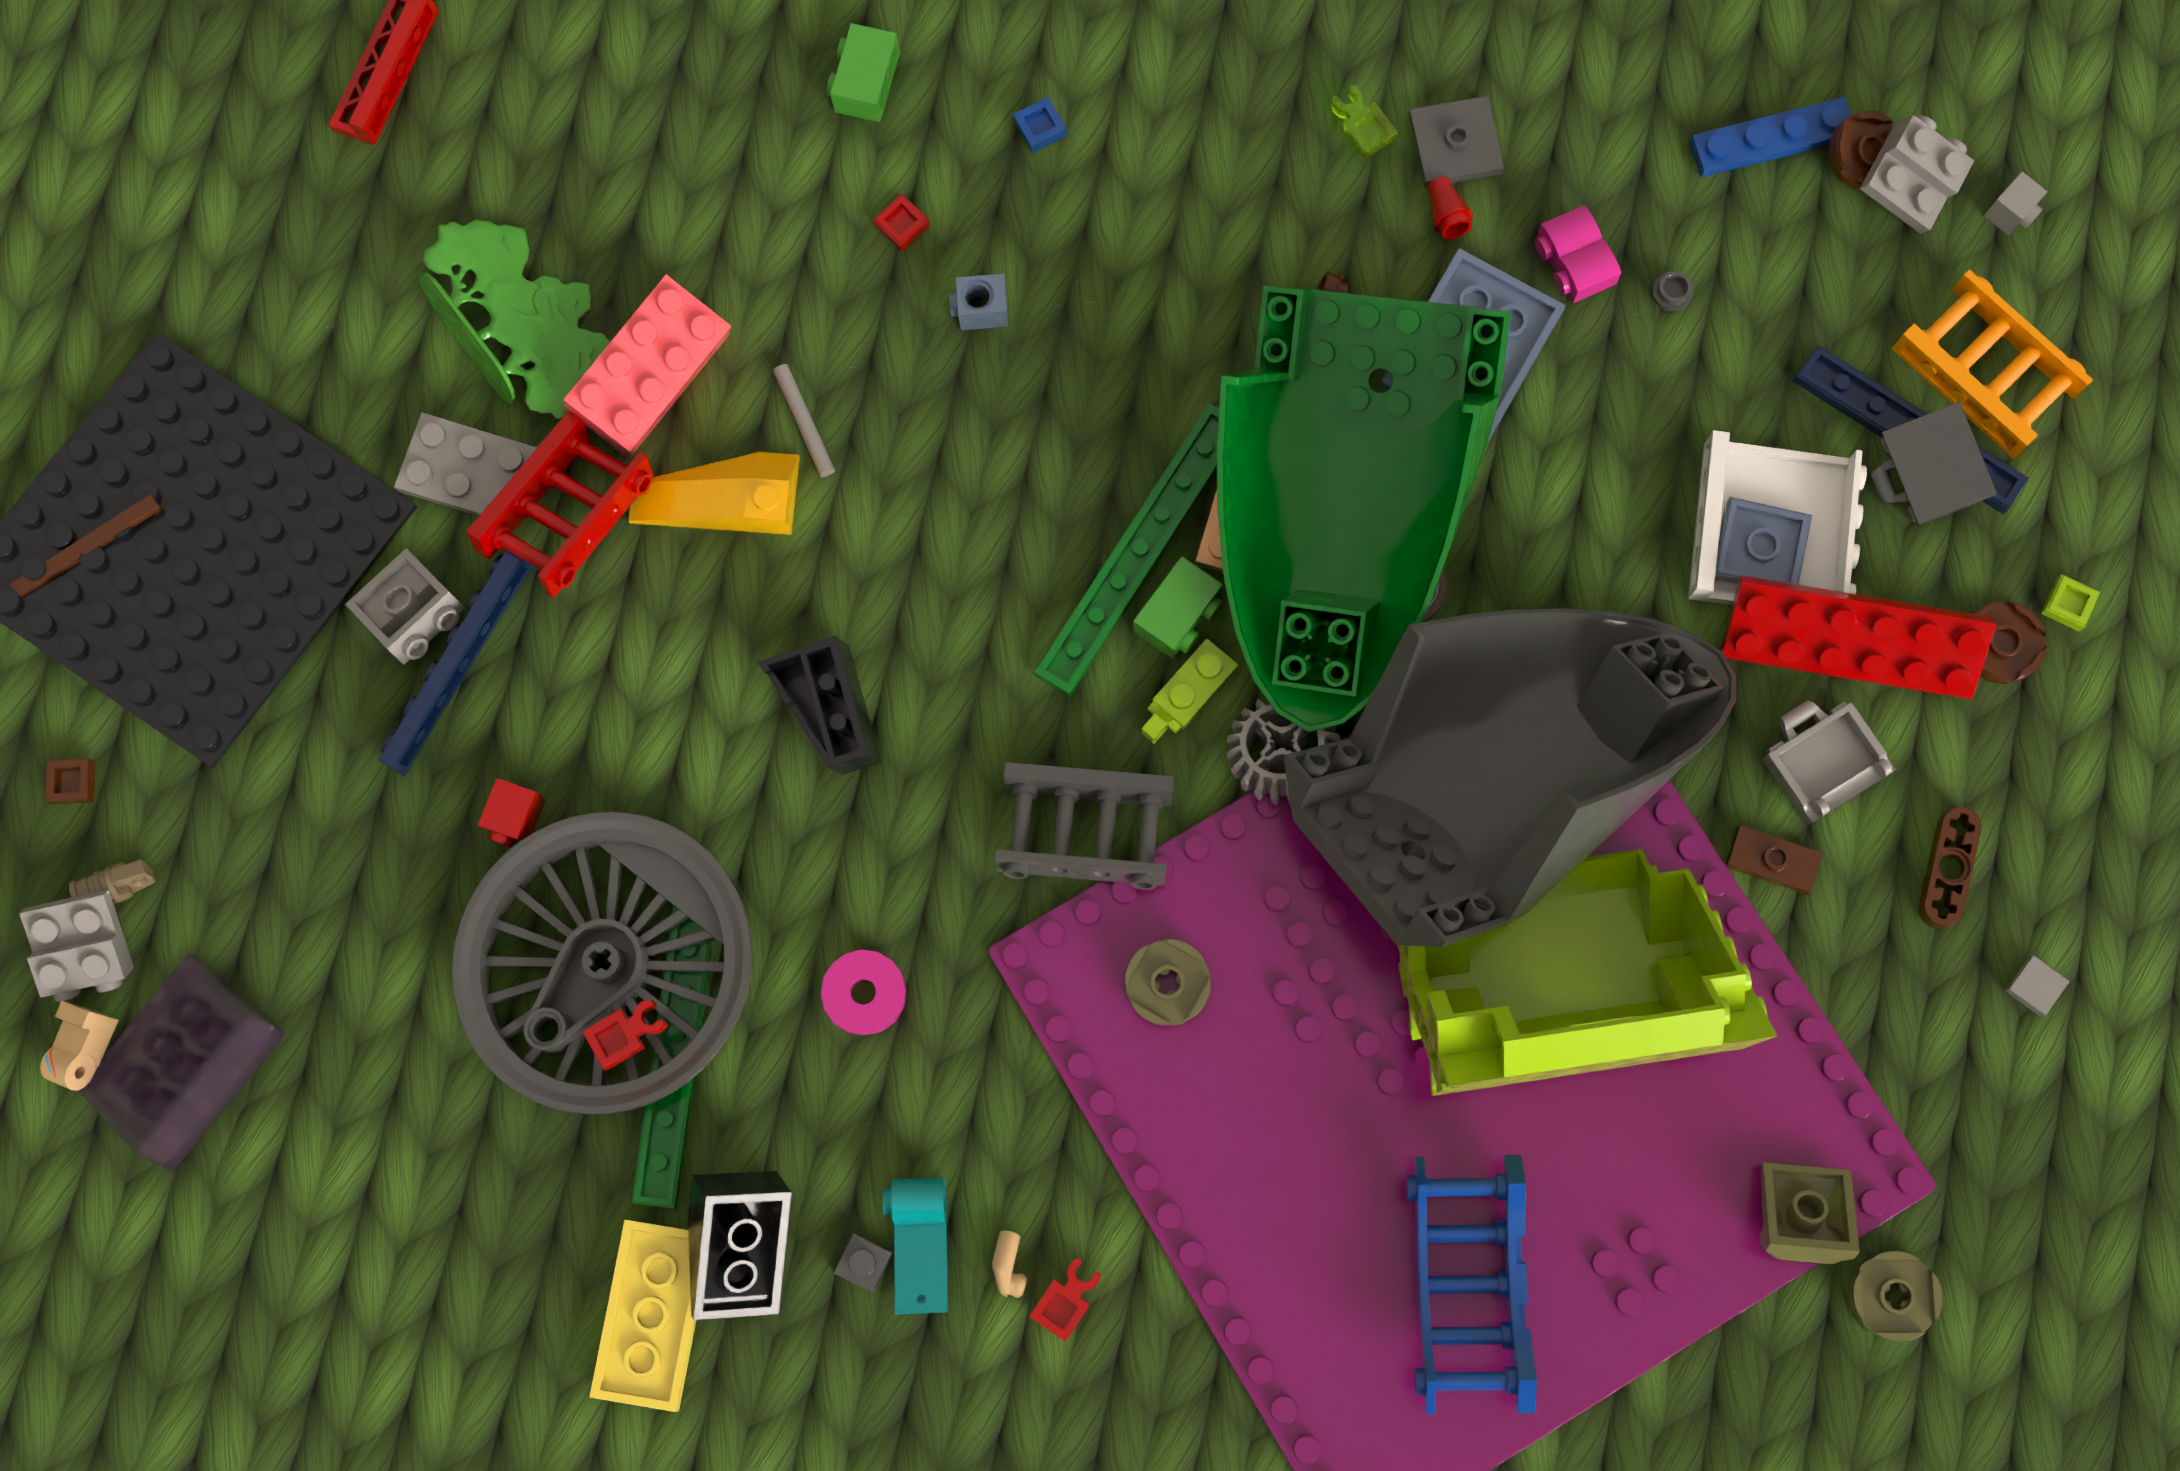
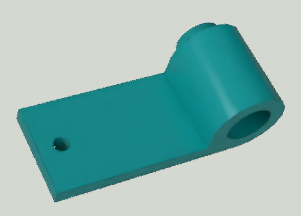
M945 1177L892 1179L891 1188H883L884 1215H892L894 1224L895 1314L948 1313L947 1199Z

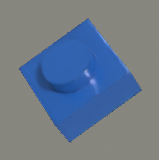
M1049 97L1013 114L1014 123L1031 153L1067 136V129Z

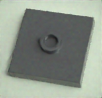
M1488 96L1410 109L1408 116L1424 188L1431 181L1439 177H1448L1451 183L1503 174L1504 164Z

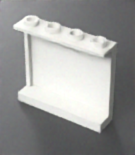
M1713 430L1704 443L1688 599L1725 605L1733 604L1738 584L1715 579L1718 543L1729 497L1812 515L1799 585L1856 594V585L1851 583L1852 569H1855L1860 554L1859 544H1854L1855 529L1860 528L1863 518V505L1858 504L1859 490L1863 489L1867 476V467L1861 465L1863 451L1856 450L1850 458L1735 443L1729 442L1730 432Z

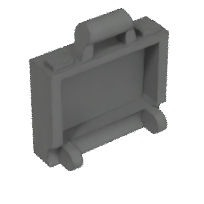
M1960 401L1882 432L1883 438H1880V442L1885 454L1890 453L1891 458L1875 469L1870 475L1882 504L1910 502L1911 506L1907 507L1913 523L1918 522V525H1922L1997 495ZM1896 468L1905 492L1898 495L1888 473V470Z

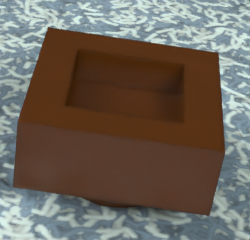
M89 758L47 761L45 802L52 805L94 802L95 761Z

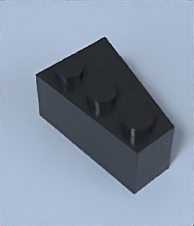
M833 636L757 662L779 691L778 694L801 724L800 726L830 769L845 775L882 762L848 644Z

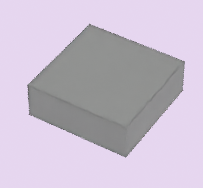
M2033 955L2027 958L2005 991L2042 1017L2047 1015L2070 981Z

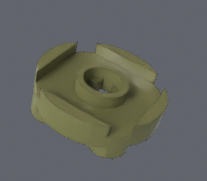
M1179 940L1156 941L1142 947L1130 960L1125 974L1126 994L1134 1010L1143 1019L1156 1025L1180 1026L1201 1012L1209 998L1211 989L1210 974L1202 955L1194 947ZM1170 971L1177 974L1175 982L1180 985L1179 989L1176 992L1169 990L1166 995L1160 993L1161 985L1156 981L1159 974L1167 976Z
M1902 1251L1879 1252L1859 1262L1850 1280L1849 1302L1860 1327L1878 1338L1899 1342L1911 1341L1926 1333L1924 1331L1931 1326L1932 1322H1936L1939 1317L1943 1303L1941 1285L1933 1271L1928 1270L1926 1265L1913 1254ZM1896 1283L1897 1289L1904 1291L1906 1294V1300L1898 1302V1309H1893L1891 1302L1885 1300V1292L1890 1290V1284Z

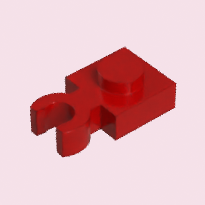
M645 1000L639 1003L634 1009L633 1016L628 1018L624 1010L619 1009L582 1031L604 1070L608 1071L644 1049L645 1047L639 1038L645 1033L649 1035L659 1034L668 1026L663 1019L651 1025L646 1023V1013L657 1006L654 1001Z
M1079 1258L1075 1259L1068 1268L1067 1276L1069 1281L1063 1286L1054 1279L1029 1316L1065 1342L1090 1306L1080 1296L1084 1291L1093 1289L1101 1278V1273L1096 1271L1090 1281L1081 1282L1078 1280L1076 1270L1082 1263V1260Z

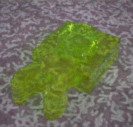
M1351 85L1348 90V96L1353 103L1343 104L1337 96H1334L1331 108L1335 115L1347 119L1342 123L1341 130L1365 160L1395 141L1398 131L1375 102L1365 108L1362 104L1363 97L1360 89L1355 85Z

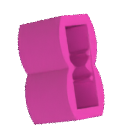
M1585 205L1540 225L1537 239H1535V247L1539 257L1543 261L1548 260L1555 269L1553 279L1561 295L1566 294L1572 303H1576L1617 284L1621 275L1618 262L1608 244L1603 240L1595 219Z

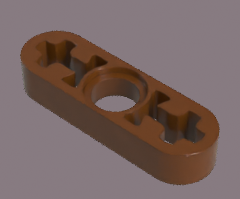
M1956 807L1939 818L1936 825L1918 908L1921 919L1932 928L1941 929L1953 925L1961 919L1964 912L1982 829L1980 818L1969 808ZM1959 818L1962 819L1961 824L1964 828H1968V832L1958 837L1956 847L1945 848L1944 844L1949 845L1955 841L1956 829L1950 827V823ZM1944 856L1953 857L1959 862L1961 872L1957 879H1948L1941 873L1939 863ZM1935 884L1943 888H1935ZM1944 888H1956V892L1952 890L1945 894L1944 906L1950 909V913L1939 918L1938 910L1932 908V903L1941 900Z

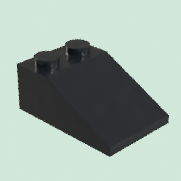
M777 1171L692 1175L688 1231L691 1317L693 1320L779 1314L792 1192Z

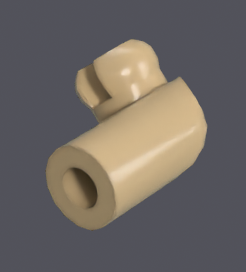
M1004 1230L999 1233L992 1260L994 1277L999 1293L1006 1298L1008 1295L1020 1298L1024 1295L1027 1278L1024 1274L1013 1273L1021 1237L1015 1232Z

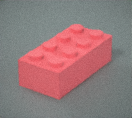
M666 274L564 398V409L581 417L585 426L626 458L630 459L728 338L731 325Z

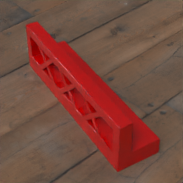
M388 0L329 123L332 131L375 146L439 12L433 0ZM400 5L404 6L400 14V17L397 23L395 24L394 18L397 14V11ZM387 42L381 56L379 57L378 51L381 45ZM371 76L363 91L362 84L365 78ZM354 110L349 124L344 123L349 112Z

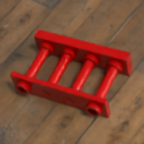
M570 411L565 414L466 531L475 551L488 560L498 549L504 548L541 570L538 577L547 595L553 599L562 588H566L572 583L580 566L636 498L647 492L654 478L653 471L645 454L639 452L627 466L589 444L590 437L582 418ZM575 458H583L614 476L617 480L603 496L563 473ZM556 487L592 509L578 527L538 504V501L549 488ZM529 517L567 540L554 556L550 557L512 534L523 519Z

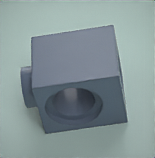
M1004 273L956 277L957 292H949L951 317H959L961 330L1009 327ZM977 297L988 300L986 305L979 308L970 306L969 302Z

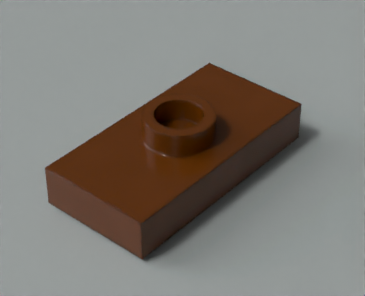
M1740 825L1736 829L1725 865L1727 868L1807 895L1811 892L1822 852Z

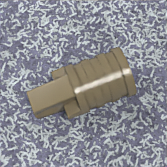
M143 860L128 864L122 862L108 866L104 870L96 871L92 875H86L81 879L71 881L69 883V892L72 898L109 889L113 904L115 905L117 902L121 903L131 898L133 893L155 883L153 869Z

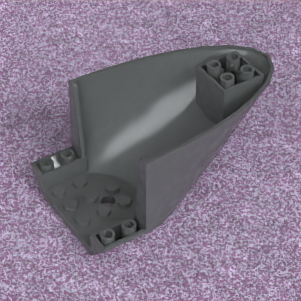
M1567 608L1505 610L1466 614L1409 624L1350 738L1286 754L1284 764L1293 821L1396 945L1444 947L1506 926L1526 915L1562 879L1624 824L1721 730L1736 702V675L1724 653L1695 634L1655 619L1612 611Z

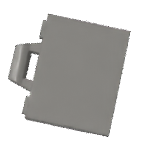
M1809 700L1798 705L1779 717V725L1786 743L1784 744L1783 741L1775 744L1766 750L1767 755L1762 758V761L1807 826L1897 770L1890 763L1887 752L1852 702L1848 705L1843 702L1828 712L1830 716ZM1813 717L1817 724L1797 735L1794 728Z

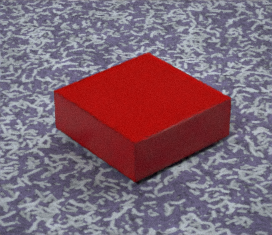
M903 194L899 195L873 219L874 226L901 252L930 226L929 219Z

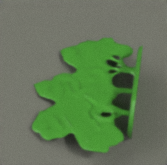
M478 219L465 226L452 221L446 225H438V241L433 246L425 249L423 261L427 268L433 272L451 276L452 292L449 296L429 273H419L421 287L432 308L493 389L505 402L512 404L515 400V391L508 374L523 376L527 383L526 403L529 410L542 414L552 413L555 418L562 419L567 413L564 409V398L611 342L603 333H594L578 327V319L591 308L590 284L570 282L566 285L562 284L558 278L544 275L533 282L526 280L522 273L530 250L524 228L508 224L498 226L491 221ZM458 264L461 266L460 271L454 275L451 268ZM467 270H472L476 274L474 286L466 293L462 292V289L467 286L464 282H460ZM476 291L485 294L483 298H473L471 295ZM465 301L483 305L490 313L491 321L489 326L476 332L458 309V306ZM492 337L510 347L512 353L503 366L483 340ZM528 361L535 363L534 367L530 370H525L520 366Z

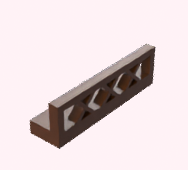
M149 494L45 561L46 571L40 579L28 580L22 576L9 584V588L17 592L20 597L25 596L79 563L81 552L84 555L96 547H104L115 540L114 536L130 526L133 528L150 516L162 512V507Z

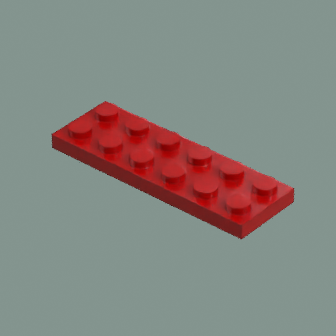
M1740 575L1720 651L1728 659L1973 699L1997 623L1994 617Z

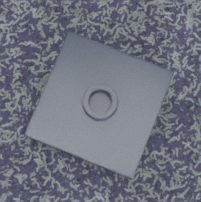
M1729 497L1718 543L1715 579L1738 584L1740 575L1799 585L1812 515Z

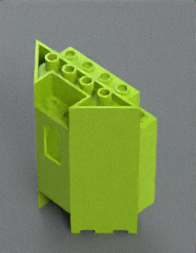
M1642 849L1586 857L1526 915L1506 926L1444 947L1397 945L1400 952V963H1398L1403 994L1409 1002L1411 1039H1422L1430 1062L1431 1096L1744 1049L1778 1036L1767 1017L1764 999L1761 996H1756L1752 989L1748 966L1745 963L1740 964L1732 937L1725 936L1719 913L1717 910H1711L1708 905L1704 886L1696 883L1689 868L1659 873L1655 864L1650 865Z

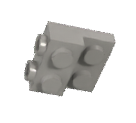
M1912 115L1894 124L1860 190L1922 234L1930 231L1946 199L1958 193L1974 160L1965 154L1967 147L1964 143L1957 139H1945L1935 131L1937 125L1931 118L1922 115Z
M407 548L345 604L403 665L410 659L416 660L421 658L428 650V642L440 631H448L455 627L459 621V613L465 609Z
M109 889L26 907L19 913L32 950V954L27 958L40 998L53 995L56 1002L66 1001L80 995V989L95 986L97 992H107L120 987L123 984L122 980L134 968Z

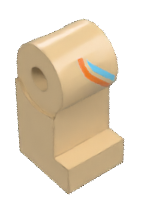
M61 1001L55 1017L63 1021L53 1046L42 1058L40 1065L41 1074L45 1079L72 1091L80 1090L91 1081L96 1068L99 1067L119 1020L93 1009Z

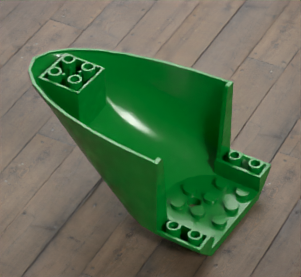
M1263 285L1254 368L1221 375L1217 441V507L1223 574L1235 633L1254 682L1279 715L1308 732L1343 724L1367 705L1409 624L1421 623L1428 611L1493 426L1501 394L1511 312L1474 306ZM1379 368L1388 370L1392 375L1393 384L1387 392H1379L1372 386V374Z

